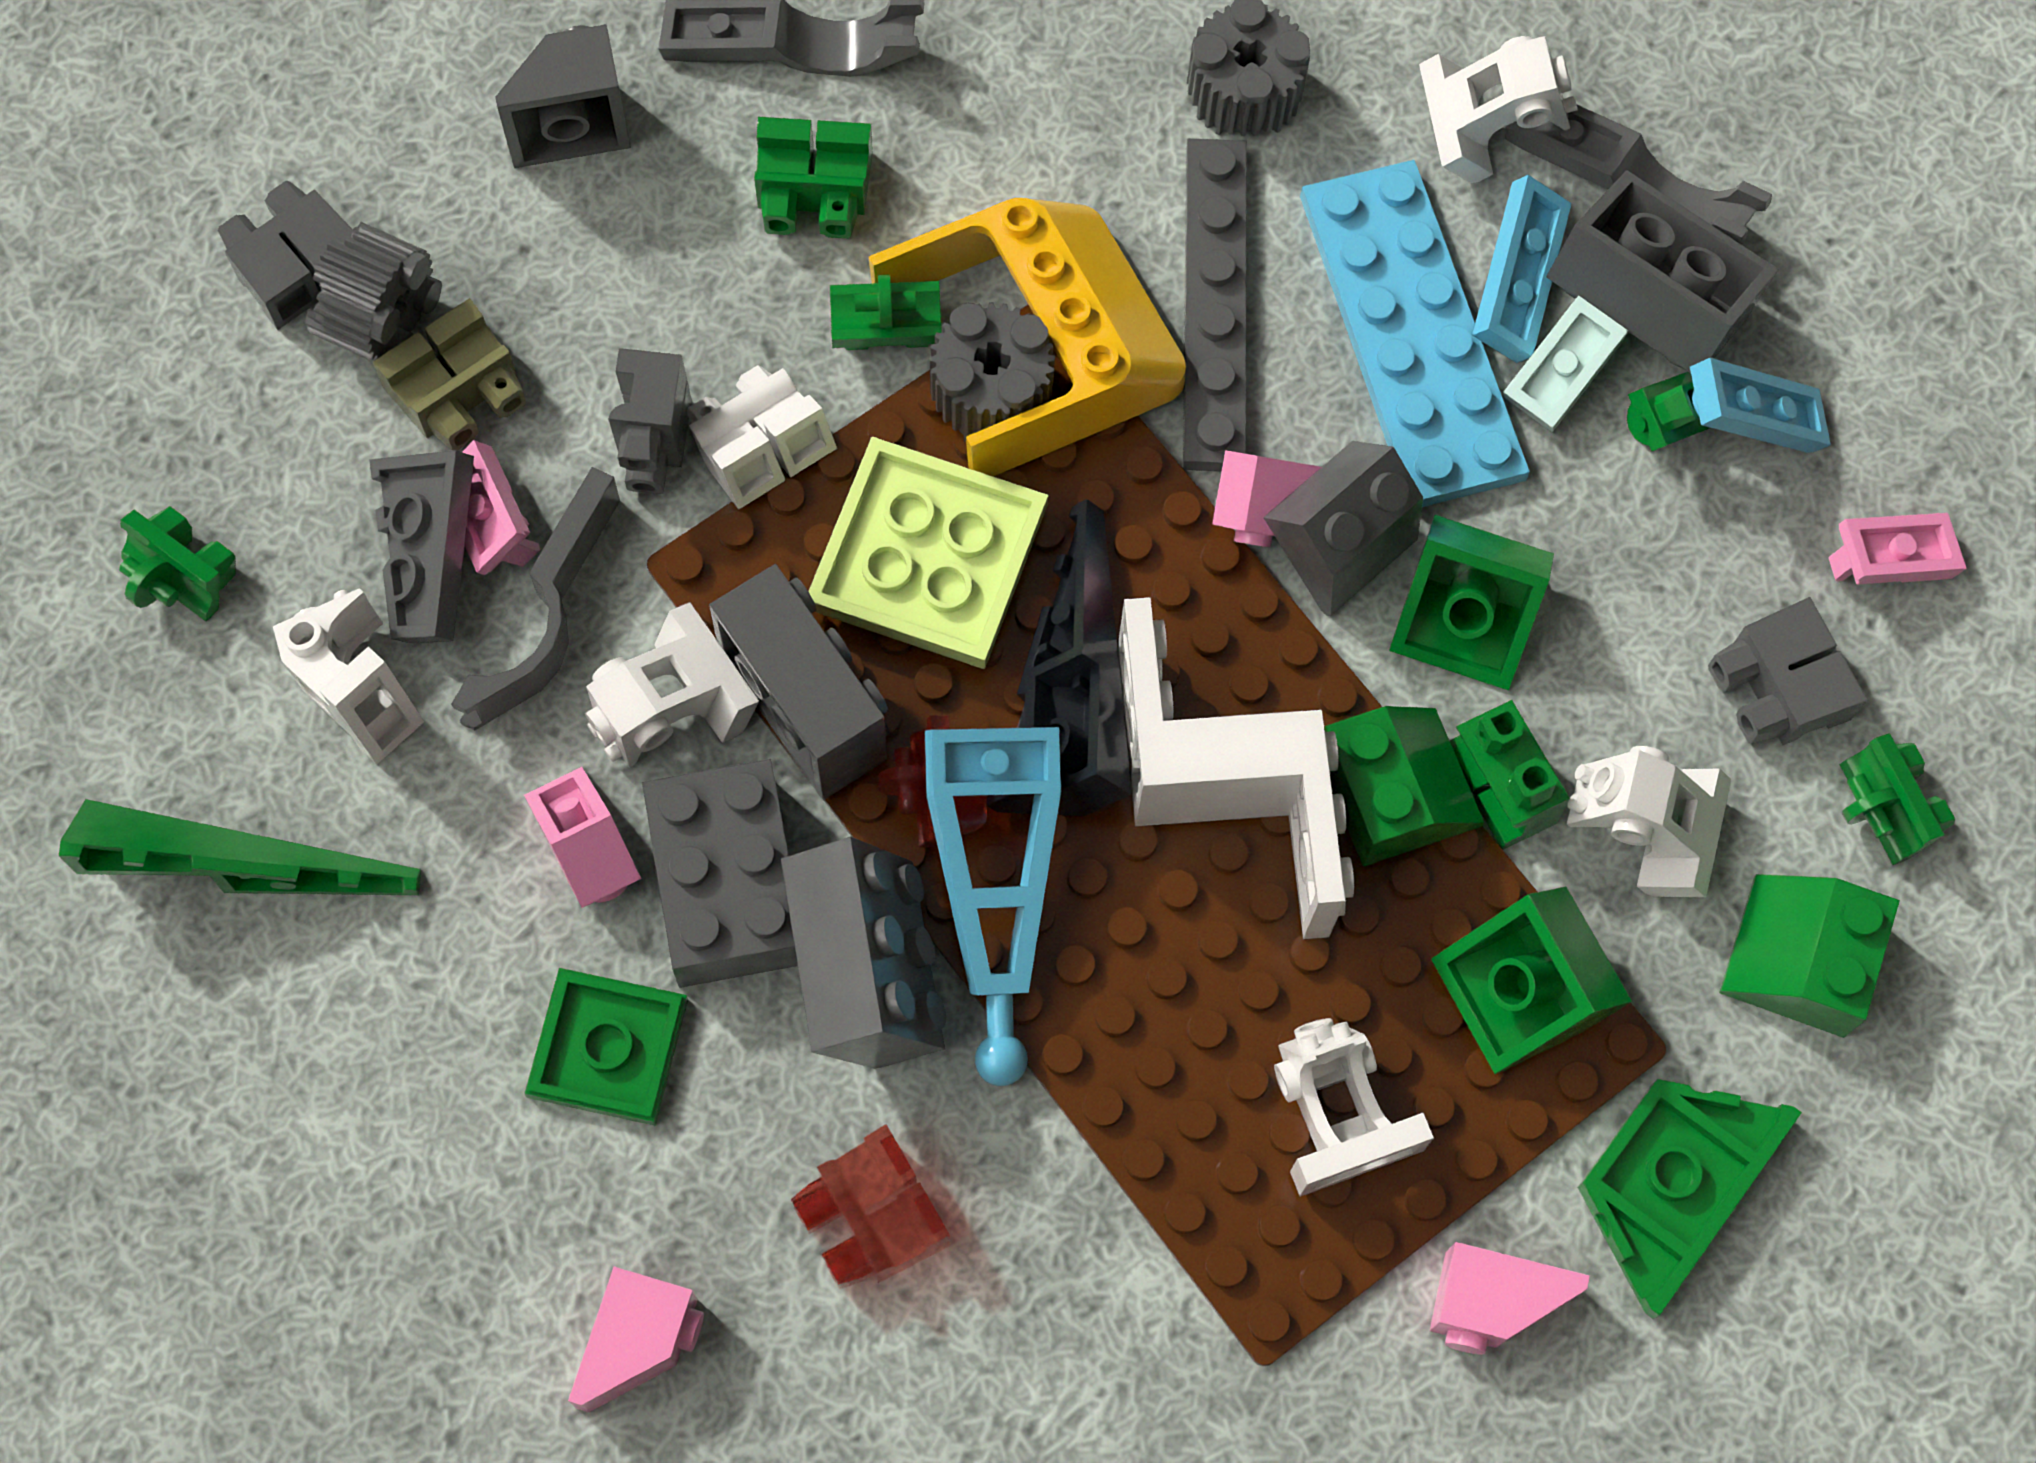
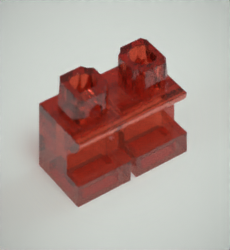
M887 1124L864 1137L863 1143L841 1157L817 1166L819 1178L809 1183L791 1198L792 1205L808 1234L815 1232L839 1217L842 1218L852 1237L821 1254L839 1290L863 1282L873 1275L877 1282L880 1283L950 1246L949 1232L921 1183H917L913 1169Z

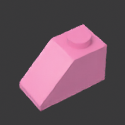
M1225 450L1212 524L1236 529L1234 537L1236 542L1271 547L1274 534L1263 517L1321 467Z
M582 767L524 795L582 908L594 902L610 901L622 894L628 885L641 879L610 812Z
M1455 1242L1445 1252L1430 1331L1446 1335L1445 1345L1449 1348L1483 1355L1486 1353L1487 1346L1494 1348L1500 1346L1575 1299L1587 1290L1590 1276Z
M613 1267L568 1401L576 1409L591 1412L676 1366L681 1349L692 1352L697 1343L704 1319V1312L695 1310L698 1299L693 1290Z

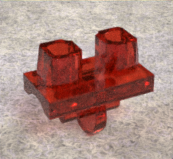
M930 715L927 718V728L910 736L911 747H900L894 750L895 767L886 769L878 775L879 791L887 795L898 796L899 812L901 814H917L919 847H938L927 800L925 731L950 730L949 716ZM984 795L953 796L961 834L975 832L986 823L987 811Z

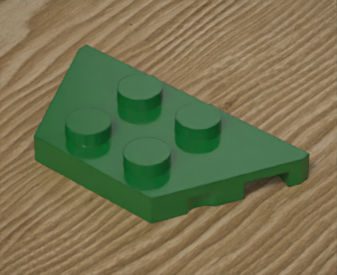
M1657 1079L1650 1086L1577 1187L1645 1314L1652 1319L1660 1316L1802 1113L1794 1106L1784 1104L1772 1107L1743 1101L1740 1095L1720 1091L1710 1093L1698 1092L1689 1085Z

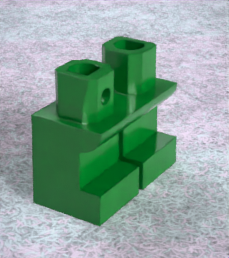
M758 117L757 170L755 171L754 181L758 208L762 209L765 232L767 234L790 235L796 232L798 211L820 212V234L825 235L827 238L849 239L852 235L857 215H865L873 155L871 124L818 120L814 174H812L814 156L812 120Z
M1513 700L1456 726L1460 735L1449 741L1472 795L1490 787V789L1478 794L1475 802L1502 850L1558 823L1570 797Z

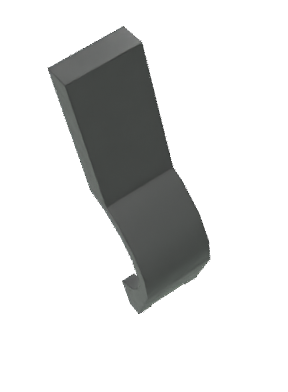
M666 0L658 49L663 60L780 61L790 68L806 73L848 77L866 75L919 54L920 43L918 37L914 36L916 16L924 13L925 3L924 0H889L887 6L874 16L854 21H833L810 16L793 8L785 0Z
M1578 104L1577 111L1567 113L1570 129L1566 131L1550 121L1534 128H1522L1518 126L1517 121L1505 127V139L1522 150L1606 189H1609L1628 170L1741 245L1747 238L1748 228H1745L1754 213L1756 211H1766L1771 203V193L1745 181H1742L1733 189L1714 191L1698 188L1677 178L1660 165L1646 147L1641 133Z
M591 467L529 572L537 595L549 608L546 633L537 649L514 669L491 676H467L451 703L454 709L464 713L460 719L462 725L474 731L541 692L560 670L569 645L567 616L562 599L620 502L614 476Z

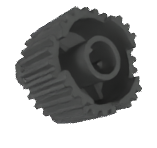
M1234 0L1231 7L1229 5L1225 6L1224 13L1216 10L1213 13V19L1206 18L1203 27H1198L1196 37L1193 38L1187 76L1188 95L1192 96V106H1198L1196 118L1198 120L1205 119L1206 128L1216 127L1215 133L1218 135L1223 131L1232 135L1236 130L1244 137L1247 131H1251L1254 136H1258L1259 130L1262 129L1266 133H1270L1271 130L1278 133L1281 131L1282 124L1288 126L1291 116H1296L1299 102L1302 100L1310 61L1309 38L1303 32L1298 31L1299 25L1297 23H1289V15L1279 16L1280 10L1277 8L1272 12L1268 11V5L1264 4L1261 0Z
M360 222L358 227L353 228L351 238L347 237L345 242L337 239L332 242L329 241L326 251L320 254V262L314 266L313 280L320 282L322 289L317 295L316 299L319 302L315 309L307 310V318L304 322L308 326L307 331L370 361H375L413 336L414 334L411 331L414 330L416 322L422 317L421 312L429 314L436 307L440 299L442 282L431 277L433 269L430 268L432 265V260L429 259L430 254L426 253L427 251L363 222Z
M989 302L987 308H983L980 303H964L952 310L950 324L945 322L942 324V333H936L935 344L931 345L930 394L932 401H936L937 412H943V421L945 423L952 421V429L955 431L959 429L964 434L965 442L966 436L1052 401L1055 356L1053 355V344L1049 343L1048 328L1040 317L1029 313L1020 315V308L1016 307L1013 311H1010L1007 304L1004 303L1000 308H996L994 302Z

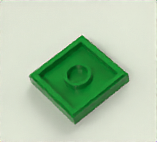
M559 968L524 1093L525 1096L534 1100L656 1126L688 1003L687 995Z

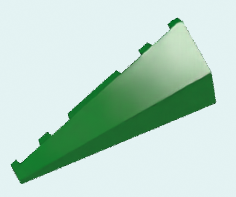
M85 799L61 838L59 857L76 874L210 876L224 893L419 896L421 869L88 799Z

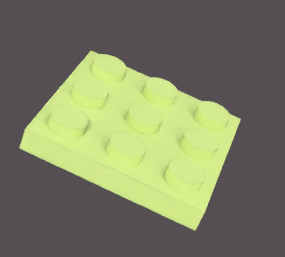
M871 437L808 591L816 605L817 611L815 612L985 669L1047 508L1048 495Z

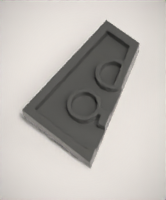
M452 450L369 459L371 478L381 482L384 506L375 510L377 528L379 532L387 534L390 559L382 569L390 637L393 640L405 643L454 641L474 456Z

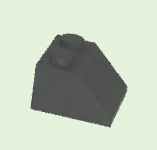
M607 24L593 27L578 25L570 27L563 32L546 34L495 96L514 168L631 148Z
M1352 441L1263 518L1320 610L1326 616H1332L1418 540L1423 495L1393 446Z

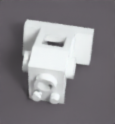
M1529 36L1512 38L1506 41L1499 50L1464 69L1440 54L1419 64L1442 167L1470 183L1480 182L1493 175L1488 153V142L1496 131L1516 121L1518 126L1522 128H1534L1550 121L1566 131L1570 129L1567 113L1578 110L1575 96L1563 99L1562 93L1572 90L1570 75L1563 55L1551 57L1545 36L1535 39ZM1502 82L1504 94L1479 106V99L1483 93Z
M360 588L350 593L347 590H340L334 594V600L318 607L301 610L293 618L273 626L281 660L301 689L350 734L359 748L378 765L421 726L424 721L385 661L373 650L367 647L349 663L352 653L379 628L383 622Z
M690 602L668 612L654 644L656 649L627 661L623 657H618L606 662L593 674V682L586 686L593 708L585 713L589 721L587 726L594 737L598 736L605 746L613 743L604 749L611 762L622 757L629 768L636 764L641 752L655 749L672 735L673 728L670 724L690 715H701L704 717L722 743L744 732L759 703L753 691ZM663 675H673L679 680L684 689L661 698L650 680Z
M1635 746L1628 753L1578 766L1575 771V779H1577L1575 791L1568 801L1570 812L1567 825L1569 827L1612 828L1611 836L1614 839L1630 845H1646L1637 887L1645 894L1654 897L1706 898L1732 779L1720 768L1679 769L1676 765L1669 763L1667 753L1648 746ZM1678 815H1683L1681 827L1677 824Z
M1331 1018L1316 1020L1294 1030L1296 1039L1278 1045L1283 1062L1274 1065L1278 1084L1287 1102L1297 1100L1317 1152L1298 1158L1290 1171L1300 1197L1423 1152L1434 1137L1424 1113L1393 1124L1385 1117L1374 1097L1366 1075L1377 1070L1373 1050L1366 1036L1349 1028L1347 1022L1334 1025ZM1345 1081L1359 1116L1330 1126L1316 1091Z

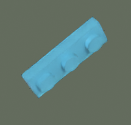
M1530 175L1512 182L1472 336L1516 363L1529 359L1534 353L1552 283L1546 276L1560 252L1572 204Z
M1708 358L1690 366L1694 386L1692 400L1694 408L1700 417L1701 425L1806 453L1816 452L1831 445L1821 394L1818 388L1714 358Z

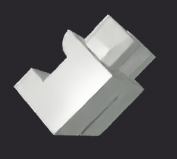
M757 365L740 376L736 384L739 395L721 405L716 398L705 397L688 407L687 410L692 423L689 425L706 466L738 510L785 481L780 466L792 477L837 449L822 407L810 395L803 397L797 391L793 381L783 368L771 374L763 367Z

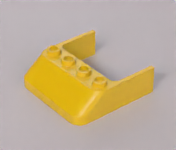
M1013 198L868 256L873 284L878 283V275L890 274L891 283L939 281L1001 255L1033 314L1040 317L1048 328L1049 342L1053 344L1054 351L1073 383L1072 389L1062 397L966 436L968 468L971 470L996 476L1174 400L1184 388L1186 363L1180 349L1103 218L1096 210L1089 206L1029 198Z

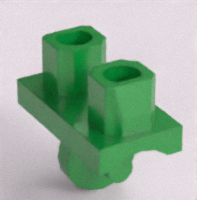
M890 274L878 275V283L830 285L832 348L868 350L869 347L905 345L907 348L928 347L930 344H935L936 333H942L939 281L891 283Z
M1687 371L1628 394L1631 401L1627 411L1628 428L1633 437L1640 443L1648 445L1651 451L1710 429V427L1701 425L1700 417L1694 408L1692 400L1694 386L1690 372Z
M171 506L149 519L145 518L135 509L120 519L121 528L127 532L126 543L121 551L123 562L119 567V571L129 578L125 588L126 599L139 608L147 607L157 599L167 607H171L176 601H179L204 621L209 620L219 609V591L236 575V557L234 553L218 541H211L196 554L191 552L185 546L192 542V526L186 517Z
M1888 733L1874 738L1865 749L1839 764L1848 780L1847 784L1856 799L1854 803L1842 811L1844 819L1849 825L1867 820L1875 837L1879 838L1892 865L1912 858L1945 835L1943 831L1955 823V817L1945 799H1940L1937 796L1925 799L1915 779L1924 774L1925 762L1915 743L1896 744L1891 734Z

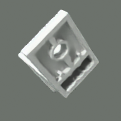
M1151 598L1124 599L1118 640V656L1135 826L1289 815L1303 939L1329 937L1338 916L1345 915V898L1353 897L1354 876L1351 859L1349 857L1340 858L1338 834L1345 833L1346 811L1343 795L1332 794L1330 771H1337L1338 746L1335 732L1324 731L1322 710L1173 720L1170 680L1162 681V659L1167 657L1164 620H1153Z

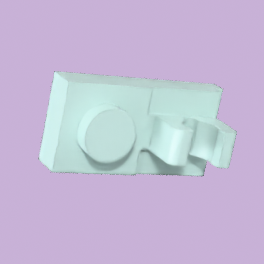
M1578 295L1504 390L1503 397L1546 429L1553 432L1624 341L1628 330Z

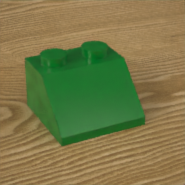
M1434 515L1389 651L1509 691L1550 580L1554 553Z
M1384 706L1325 726V732H1335L1338 746L1337 771H1330L1333 794L1343 795L1346 826L1363 867L1483 826V818L1436 708Z
M1756 874L1719 993L1845 1038L1866 1021L1900 900L1838 878Z
M1566 886L1526 895L1431 958L1494 1074L1501 1073L1584 1032L1632 1002Z

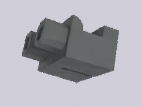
M287 180L271 190L264 200L268 210L274 217L262 226L256 228L247 216L243 214L235 215L218 228V232L227 249L225 254L238 280L244 287H247L277 330L319 301L316 299L319 294L316 284L320 287L321 283L313 280L314 266L320 262V254L326 251L329 241L332 242L337 239L345 242L347 237L351 238L353 229L315 189L305 194Z
M619 348L615 372L621 393L623 394L624 404L616 406L611 411L608 420L618 450L617 459L619 465L626 468L624 481L626 489L632 492L664 494L668 466L682 468L689 424L687 410L692 405L682 355Z
M1811 597L1745 626L1734 643L1715 654L1708 664V670L1718 688L1723 692L1748 682L1758 700L1742 706L1736 713L1738 725L1750 744L1777 737L1782 745L1791 743L1808 732L1825 726L1829 729L1851 721L1868 701L1841 651L1831 654L1837 644Z

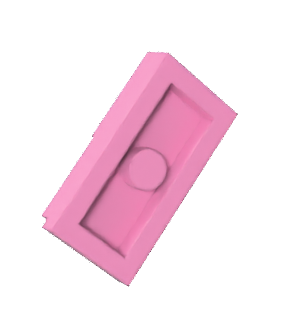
M473 440L463 451V453L474 456L464 546L476 573L486 575L501 561L524 567L541 548L538 543L525 539L530 534L528 529L529 523L519 510L512 495L511 486L492 446Z
M1948 513L1845 519L1839 524V531L1844 545L1828 558L1836 582L1844 581L1853 574L1857 585L1953 579L1967 569Z

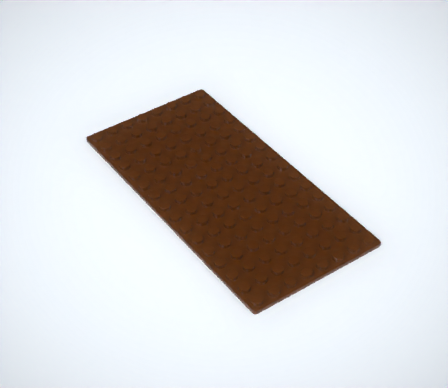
M1027 304L1020 309V315L1034 314ZM1053 349L1055 365L1052 400L1066 395L1072 389L1073 383ZM930 370L832 434L837 447L833 452L792 477L781 468L785 478L784 482L739 510L733 502H730L652 554L647 560L648 572L673 605L677 608L690 602L716 639L709 604L775 563L788 582L798 578L809 591L871 437L968 468L967 444L964 441V434L959 429L957 431L952 429V421L946 423L943 421V412H937L936 401H932L930 394ZM1135 416L993 476L1047 494L1048 505L985 669L816 612L812 613L824 632L830 628L836 630L851 653L853 661L847 664L860 683L866 679H870L874 683L889 709V712L883 715L890 730V734L886 736L887 760L825 799L824 802L851 837L913 861L924 885V898L920 901L924 928L930 934L933 944L968 990L969 985L927 800L925 731L1018 727L1025 702L1017 695L1042 607L1053 606L1060 578L1053 572L1057 555H1068L1076 523L1069 517L1072 506L1088 499L1104 510L1117 649L1124 599L1151 598L1153 620H1164L1167 657L1162 659V681L1170 680L1173 720L1322 710L1325 728L1326 725L1382 707L1246 543L1234 541L1235 530L1212 524L1215 512L1214 505L1139 416ZM756 707L755 712L758 714L761 720L765 723V725L768 727V729L771 731L774 737L778 740V742L781 744L784 750L788 753V755L800 769V767L795 762V760L793 759L789 751L786 749L782 741L779 739V737L777 736L773 728L770 726L764 715L761 713L759 708ZM987 795L953 796L972 888L1020 886L1031 814L996 812L986 806ZM1132 795L1086 816L1057 815L1029 993L1013 994L1014 1037L1019 1039L1026 1049L1028 1068L1257 1365L1269 1366L1653 1067L1666 1054V1045L1632 1003H1629L1584 1032L1501 1073L1494 1074L1431 958L1526 895L1538 892L1483 826L1364 867L1346 826L1345 833L1338 834L1340 858L1349 857L1351 859L1354 876L1353 897L1345 898V915L1338 916L1329 937L1303 939L1289 815L1135 826ZM1017 907L977 909L991 973L1007 972ZM972 994L987 1013L986 995ZM1331 1018L1334 1025L1347 1022L1349 1028L1363 1033L1368 1039L1375 1056L1377 1070L1366 1075L1374 1097L1390 1123L1393 1124L1424 1113L1434 1138L1423 1152L1300 1197L1290 1171L1298 1158L1317 1152L1297 1100L1287 1102L1276 1078L1274 1065L1283 1062L1278 1045L1296 1039L1294 1034L1296 1028L1316 1020ZM1345 1081L1316 1091L1330 1126L1359 1116Z

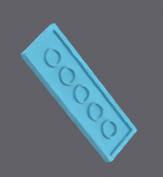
M1415 160L1302 186L1300 199L1387 446L1395 448L1423 495L1422 507L1526 481L1530 471L1482 341L1472 336L1475 322Z

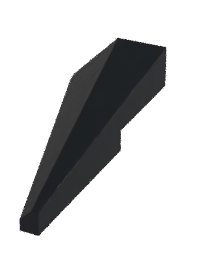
M1088 499L1071 507L1069 517L1076 523L1069 552L1068 555H1057L1053 572L1060 578V583L1053 606L1042 607L1017 695L1025 702L1017 728L1059 727L1061 795L1057 815L1086 816L1132 795L1104 510ZM1034 794L987 795L986 806L999 813L1031 814Z

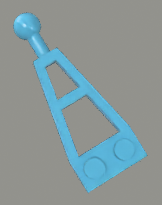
M1059 727L926 730L927 800L970 994L986 995L987 1038L980 1043L976 1050L975 1066L979 1075L986 1082L995 1086H1007L1015 1083L1022 1077L1028 1062L1024 1045L1019 1039L1014 1037L1013 994L1029 993L1061 795ZM1034 794L1020 886L972 888L953 796ZM1017 907L1007 972L991 973L977 909Z

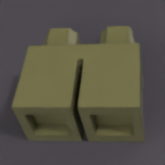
M470 298L424 328L430 345L420 332H417L373 361L385 391L427 439L435 435L451 450H460L472 442L479 433L477 424L468 411L484 400L499 418L509 417L526 404L524 392L517 379L509 350L498 342L487 327L483 315Z

